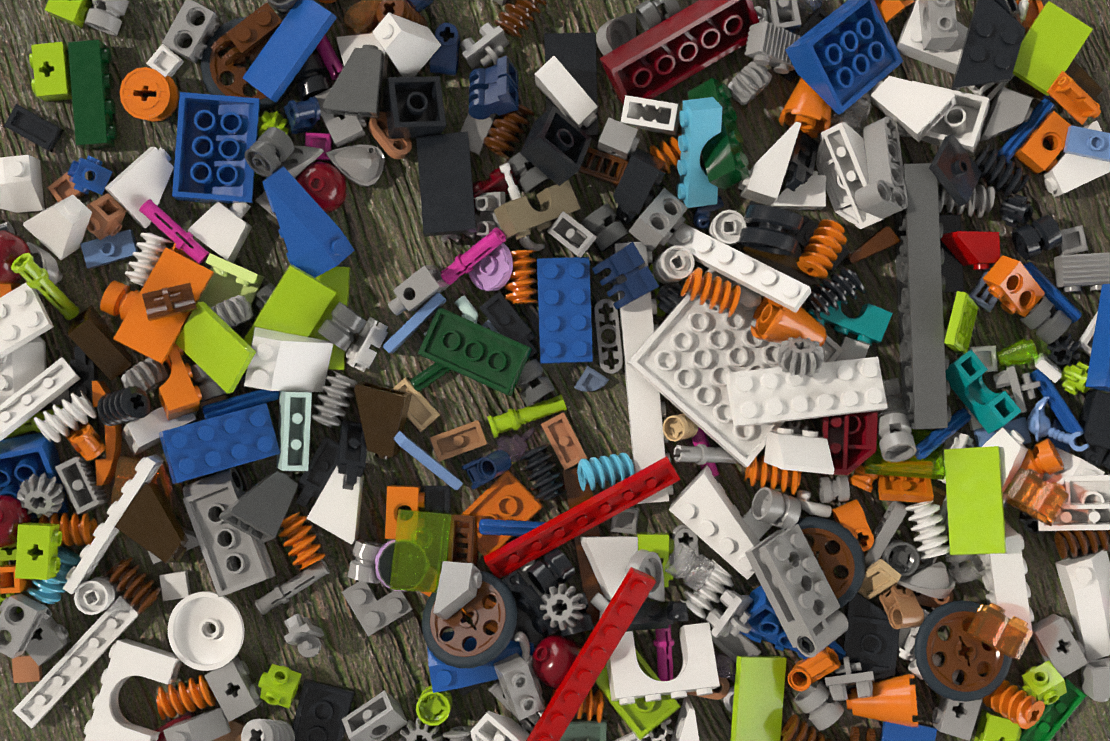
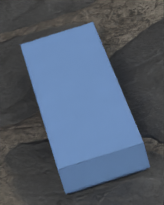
M436 293L383 345V348L389 354H393L447 300L440 293Z
M401 431L397 433L394 439L400 447L454 490H458L463 483L452 472Z

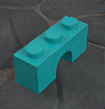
M838 301L839 310L836 311L830 306V316L827 317L821 312L820 321L807 305L805 311L823 326L824 323L834 326L833 331L842 335L854 334L858 336L857 340L867 345L882 341L893 314L868 303L862 306L856 318H848L841 310V301Z
M971 349L949 364L948 369L945 370L946 380L949 381L950 387L987 433L990 434L1006 425L1021 410L1006 391L994 393L986 387L982 374L988 369Z

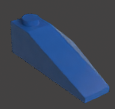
M284 166L280 167L262 182L271 210L276 214L280 226L278 231L280 237L284 238L288 250L286 255L290 264L315 278L336 267L355 251L341 229Z
M760 585L749 595L753 601L746 612L751 615L747 621L751 626V630L749 633L741 631L740 633L758 643L761 640L775 644V649L781 651L787 648L798 652L800 658L807 659L808 657L804 656L797 647H792L771 603ZM835 641L828 645L829 648L836 652L839 660L846 656V652Z
M447 631L442 634V639L445 642L452 640L454 637V631ZM469 638L464 644L465 650L468 652L473 651L477 646V641L475 638ZM511 639L507 647L495 659L485 665L475 668H456L446 665L437 659L427 646L433 693L496 680L498 676L493 665L494 663L515 653L523 658L519 641ZM529 642L530 655L532 656L535 650L534 643Z

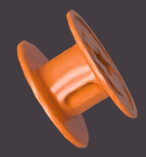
M143 67L136 68L126 75L121 83L120 99L125 110L133 117L157 122L163 121L173 114L178 105L179 93L178 87L170 76L164 77L155 69ZM143 93H157L156 97H143Z

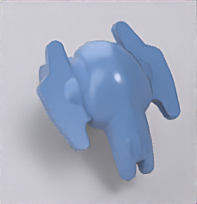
M1043 397L1035 404L1026 421L1027 428L1035 435V441H1042L1043 437L1049 435V437H1053L1055 440L1058 439L1060 442L1063 441V443L1069 444L1075 451H1084L1089 448V444L1078 446L1075 442L1076 438L1083 434L1082 431L1069 434L1051 427L1050 420L1045 414V405L1050 397Z

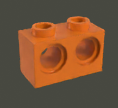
M1003 255L983 277V280L989 286V293L1002 302L1000 305L1002 309L1011 315L1016 313L1026 317L1045 294L1020 261Z

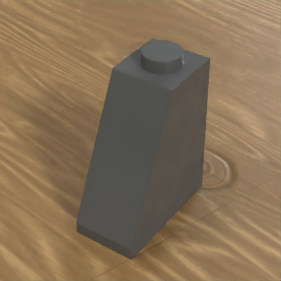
M363 45L362 48H354L323 103V109L327 114L379 118L385 57L382 50H378V47L374 45Z
M276 471L263 478L221 512L219 518L261 543H265L276 537L298 484L292 481L289 475Z

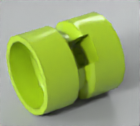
M432 685L426 687L422 691L416 705L418 718L430 726H437L443 723L448 718L453 704V697L450 691L433 693Z

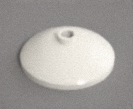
M202 591L185 597L173 609L168 622V638L175 655L184 664L202 671L215 670L232 661L240 651L244 640V623L238 608L231 600L225 596L218 597L216 592ZM211 623L216 626L215 632L210 628Z

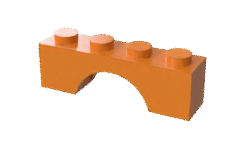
M174 343L165 359L171 371L170 377L159 387V400L168 421L199 411V401L202 400L199 387L197 385L193 386L190 379L193 377L190 365L183 362L181 358L183 350L176 343Z

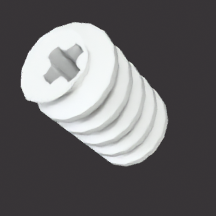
M152 233L140 234L146 242H137L136 244L142 250V252H133L132 254L138 259V262H129L134 271H125V275L131 279V282L144 286L162 255L161 253L165 248H168L165 243H174Z
M81 390V397L74 393L71 394L72 403L62 399V409L53 405V415L44 411V421L37 417L34 418L37 427L50 442L51 439L57 443L60 442V433L68 437L70 435L69 427L77 431L79 429L78 421L86 425L88 423L87 415L94 419L97 417L95 408Z
M934 501L921 502L905 508L906 511H914L915 513L908 520L917 522V525L912 527L911 531L920 532V535L915 537L914 541L922 542L923 544L917 548L918 552H925L921 559L936 557L950 552L949 545H942L948 541V536L940 534L946 529L945 525L937 524L943 520L942 515L934 514L940 509L939 505L931 504Z
M713 559L711 563L714 569L704 568L707 577L697 576L701 583L700 586L691 583L690 585L694 592L684 591L687 600L679 599L682 603H686L693 613L703 619L707 617L703 610L704 608L710 611L714 609L710 601L720 602L717 593L723 594L725 592L724 585L734 586L731 580L732 576Z

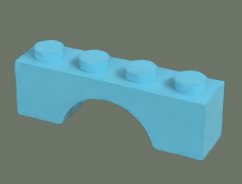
M714 97L684 100L682 111L679 112L682 134L678 137L681 160L677 162V169L680 175V183L676 187L677 196L687 208L717 204L718 187L709 183L706 168L700 166V154L707 141L721 132L722 106Z

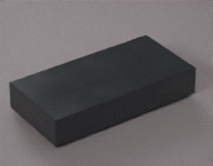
M18 104L15 105L4 124V127L50 152L53 151L64 131Z

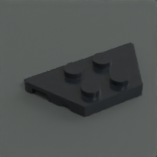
M976 0L950 90L955 91L969 86H984L992 82H1007L1012 77L1025 28L994 0Z
M857 593L848 603V630L845 632L843 646L846 656H849L850 664L861 663L862 670L852 671V674L873 671L875 680L895 675L900 629H894L890 625L884 610ZM856 685L846 686V690Z

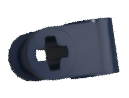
M443 23L438 26L435 32V37L441 46L431 57L430 73L456 76L459 64L460 35L453 24ZM448 32H451L454 38H449V41L445 42L442 36L445 37Z
M310 97L309 100L301 102L290 100L287 106L284 107L291 134H299L313 129V126L321 118L320 105L316 97Z
M496 450L461 466V468L466 471L472 483L471 488L474 490L507 472L511 467V458L504 450Z

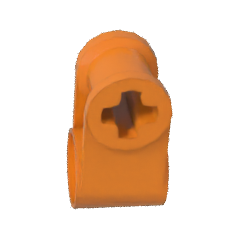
M89 422L86 425L80 423L79 429L77 431L71 429L70 435L66 437L86 461L98 457L106 448L100 440V436Z
M852 500L832 509L835 521L848 529L856 539H858V533L864 535L860 546L863 551L869 550L874 543V537L858 500Z

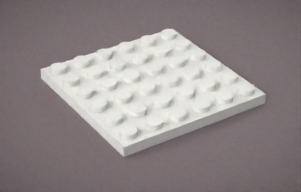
M710 268L706 271L712 273V280L719 276L722 279V283L728 280L731 282V288L733 287L732 279ZM688 292L627 364L742 466L748 467L766 445L768 431L777 432V428L781 427L784 422L734 427L725 375L730 372L780 367L778 366L777 356L781 344L759 340L752 335L751 325L754 327L756 325L757 319L753 318L757 307L748 308L739 302L732 316L728 317L729 309L726 308L720 314L718 313V304L711 310L709 309V300L703 305H699L700 296L691 301V292ZM828 335L825 343L821 346L824 353L823 362L835 361L843 351Z

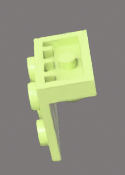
M210 253L206 263L212 265L210 270L214 274L198 302H204L211 308L224 300L240 295L245 296L247 302L249 301L252 306L264 277Z

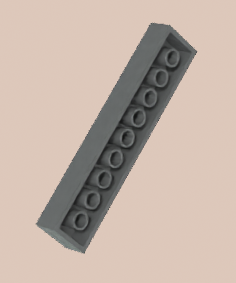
M931 163L903 165L908 206L906 209L894 214L895 234L901 241L895 245L902 414L908 416L911 429L948 428V422L951 420V410L947 406L946 397L950 394V384L946 380L945 370L949 367V358L945 354L944 349L947 329L944 328L943 317L946 316L947 307L945 301H942V291L945 290L946 282L945 276L941 275V265L944 263V250L940 249V238L943 237V224L939 223L942 198L938 196V186L941 183L929 169Z

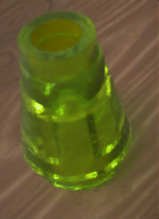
M1023 338L996 352L1000 367L1032 363V360L1038 359L1037 350L1032 339L1025 340Z

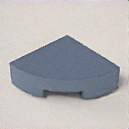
M587 366L574 388L585 392L595 391L602 388L609 379Z

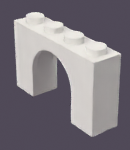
M709 622L684 625L679 629L683 665L679 675L670 681L654 680L641 670L636 658L633 631L625 632L606 663L612 702L619 701L620 705L635 703L637 698H645L646 702L661 700L662 695H671V699L687 697V692H697V696L713 694L712 689L719 687L720 684Z
M127 638L117 640L109 652L111 660L108 668L102 674L101 683L103 685L100 694H97L94 699L92 708L95 710L92 719L85 726L84 734L86 737L84 741H157L160 732L135 725L122 715L118 703L119 692L122 685L132 676H142L164 684L174 683L177 680L182 661L174 653Z

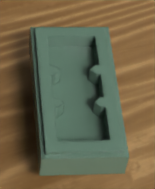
M587 719L572 720L560 741H606L607 720L601 719V723H598L597 719H591V721H587Z

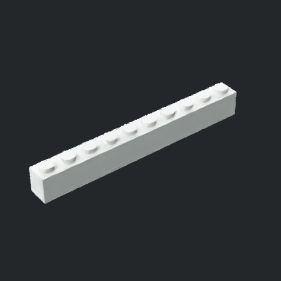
M633 242L645 261V264L639 267L641 270L648 266V263H652V250L647 248L642 242ZM630 243L615 244L614 254ZM624 274L617 278V283L619 284L627 281ZM618 292V300L625 296L623 292ZM651 292L619 309L635 473L666 456L670 460V454L665 453L664 443H668V439L664 435L662 417H666L665 402H660V392L627 364L658 328V324L653 325V314H657L656 299H651ZM673 484L638 504L669 501V495H673Z

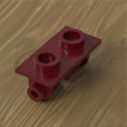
M500 167L493 170L489 174L490 177L485 181L473 183L474 206L475 198L479 197L481 193H491L493 191L505 192V195L509 193L508 183L505 180L504 173H501ZM512 175L514 184H519L514 175Z

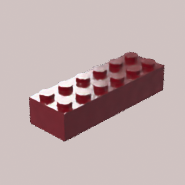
M699 0L604 55L600 60L618 100L624 106L625 95L653 99L744 46L748 41L750 26L760 22L752 0Z

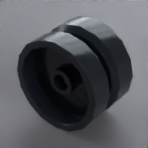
M748 205L744 220L753 227L741 229L738 243L762 252L785 256L796 255L799 241L789 234L801 232L804 218L799 214L780 208Z

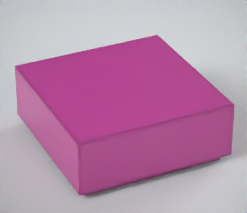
M306 132L305 146L320 148L324 151L316 160L331 161L326 155V152L332 151L333 139L331 135Z

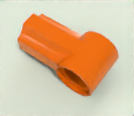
M827 646L816 656L798 661L788 675L789 685L797 691L807 690L812 683L841 666L838 655ZM798 672L804 673L807 679L801 678Z

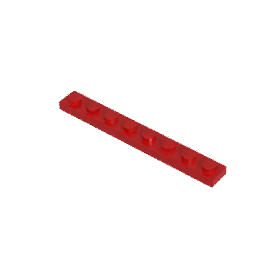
M666 456L484 556L485 563L493 574L500 579L681 479Z
M633 567L630 568L526 741H560L655 585L656 580L653 576Z

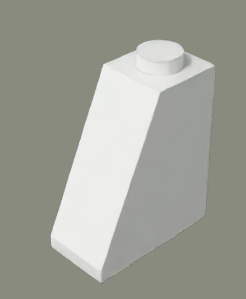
M389 12L373 31V34L402 77H415L441 46L428 27Z
M555 56L535 73L536 86L579 128L583 125L587 128L597 118L595 113L598 106Z
M888 76L884 82L880 81L877 83L871 94L873 104L884 114L893 118L896 124L918 142L956 104L955 94L951 91Z
M625 95L621 123L651 132L677 136L679 112L681 109L675 103Z
M1098 121L1083 127L1102 131ZM1062 152L1057 157L1058 162L1055 166L1043 174L1045 178L1044 184L1048 192L1056 197L1110 172V162Z
M150 147L105 187L109 194L143 228H147L151 221L139 211L140 207L148 199H151L158 206L174 168L169 162L171 157L162 148Z
M72 194L25 221L23 226L55 256L62 260L80 248L92 211Z
M161 407L150 412L144 418L127 423L122 435L135 456L161 442L159 432L194 423L197 411L168 421L164 409Z
M1001 428L982 446L1000 447L1003 505L1028 451L1022 444L1025 439L1016 430L1010 431L1005 428Z
M336 466L306 519L346 542L353 544L357 540L359 533L364 475L357 477V483L354 485L353 490L342 489L344 474H339Z
M580 537L581 545L605 598L611 600L626 576V566L631 557L638 551V537Z

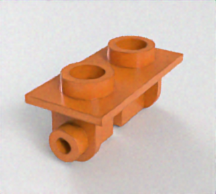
M1061 71L1047 91L1081 125L1085 123L1088 117L1096 118L1101 113L1100 105L1064 71Z

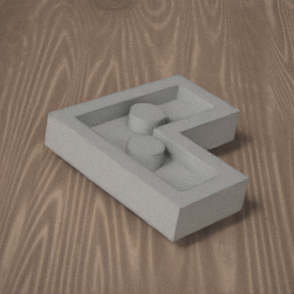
M358 581L342 591L367 636L372 635L413 610V606L404 591L393 590L378 599L369 583Z

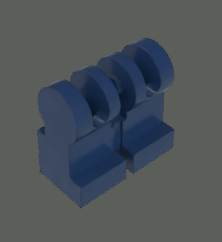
M507 55L497 59V65L487 69H474L470 73L469 115L471 117L483 120L494 113L500 116L518 110V71Z
M633 242L592 268L595 275L606 269L611 271L609 276L600 281L602 286L616 282V278L623 274L626 277L627 281L615 284L607 292L608 297L618 292L625 294L622 299L613 304L616 310L659 288L648 266L641 270L639 269L640 266L645 264V261Z

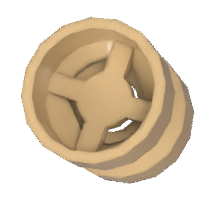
M684 413L669 416L663 423L664 435L667 439L674 442L692 438L698 431V426Z

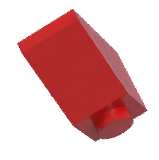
M956 231L943 234L941 241L962 266H973L974 270L990 269V264H995L1000 259L999 232Z

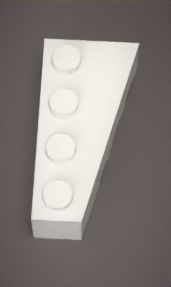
M915 0L896 44L899 53L955 74L968 28L957 21L958 38L950 49L923 51L919 0ZM987 83L986 85L990 88L995 83Z
M706 465L672 501L669 511L748 580L755 572L745 552L760 543L750 526L745 523L735 504L733 505L729 500L725 490L716 481L712 471Z
M1005 522L1007 554H978L977 556H980V560L985 567V570L980 571L985 588L990 591L989 594L985 595L988 609L1000 618L1009 635L1015 636L1032 632L1031 622L1034 621V615L1028 603L1031 591L1025 580L1028 568L1026 561L1022 557L1024 540L1021 534H1018Z

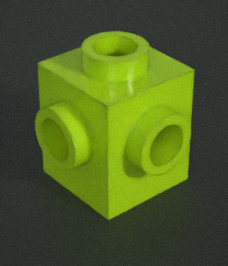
M1049 660L1038 667L1033 666L1022 675L1024 684L1022 690L1027 692V696L1033 695L1036 698V702L1040 700L1045 705L1055 703L1060 696L1067 693L1065 680Z
M272 664L268 673L263 672L258 684V687L262 688L260 699L265 700L271 705H280L290 709L298 691L302 674L292 671L286 666Z

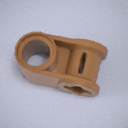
M896 583L879 594V599L886 611L889 623L894 629L921 626L924 621V612L913 590Z

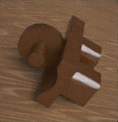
M191 283L166 287L142 294L149 321L197 310Z

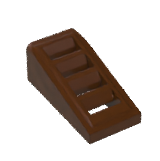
M588 147L586 153L590 156L586 166H581L578 172L617 187L629 161ZM594 157H597L599 161L594 171L590 167ZM607 161L609 163L605 173H600L603 162ZM613 165H617L618 168L615 176H609Z
M885 226L847 256L843 262L846 265L854 264L901 241L889 226Z
M450 514L448 562L473 563L477 567V516ZM457 522L469 523V528L458 527ZM458 533H469V537H458ZM458 543H468V548L458 547ZM458 553H468L467 558L459 557Z

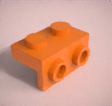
M881 460L877 471L879 476L876 479L879 500L917 503L933 501L934 494L930 478L933 464L920 461L889 462Z

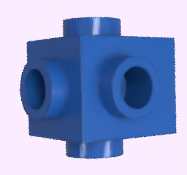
M88 155L87 159L79 158L78 162L73 160L68 170V175L71 176L69 181L75 183L74 189L89 195L90 190L102 195L112 171L101 167L102 161ZM91 171L92 176L87 180L85 173Z

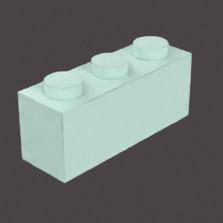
M280 391L277 441L280 454H277L276 468L282 471H308L311 392Z

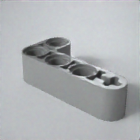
M886 116L863 129L869 185L855 192V200L858 207L862 211L882 219L900 212L908 206L899 131L896 122L890 116Z

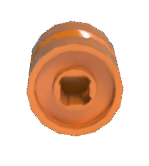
M114 280L108 285L102 296L100 309L113 316L120 314V318L124 320L140 291H131L130 286Z
M1048 438L1035 444L1033 450L1027 448L1028 451L1019 470L1026 482L1032 484L1043 479L1044 473L1052 475L1063 470L1064 464L1054 444Z

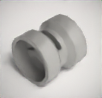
M837 476L835 481L829 477L819 478L818 487L821 503H830L836 498L840 502L849 501L850 488L847 476Z

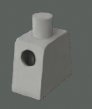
M424 265L394 289L397 297L389 302L388 306L396 316L406 309L408 311L418 310L436 293L443 292L450 285L444 282L441 272L436 265Z

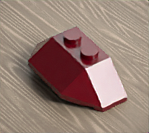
M878 411L823 417L822 438H826L828 441L834 466V474L829 475H849L876 452Z

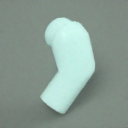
M463 295L455 301V304L462 312L463 318L477 323L478 312Z

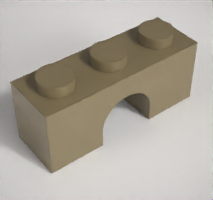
M569 180L560 186L556 184L548 187L537 194L540 202V211H536L531 207L526 196L504 203L493 210L506 236L505 239L514 236L517 240L531 235L530 230L537 228L538 232L546 230L552 226L551 222L556 221L563 211L574 218L572 214L581 208Z

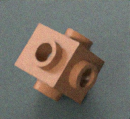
M109 193L90 202L86 206L92 211L87 230L93 233L99 240L108 235L114 236L122 229L121 223L127 210Z

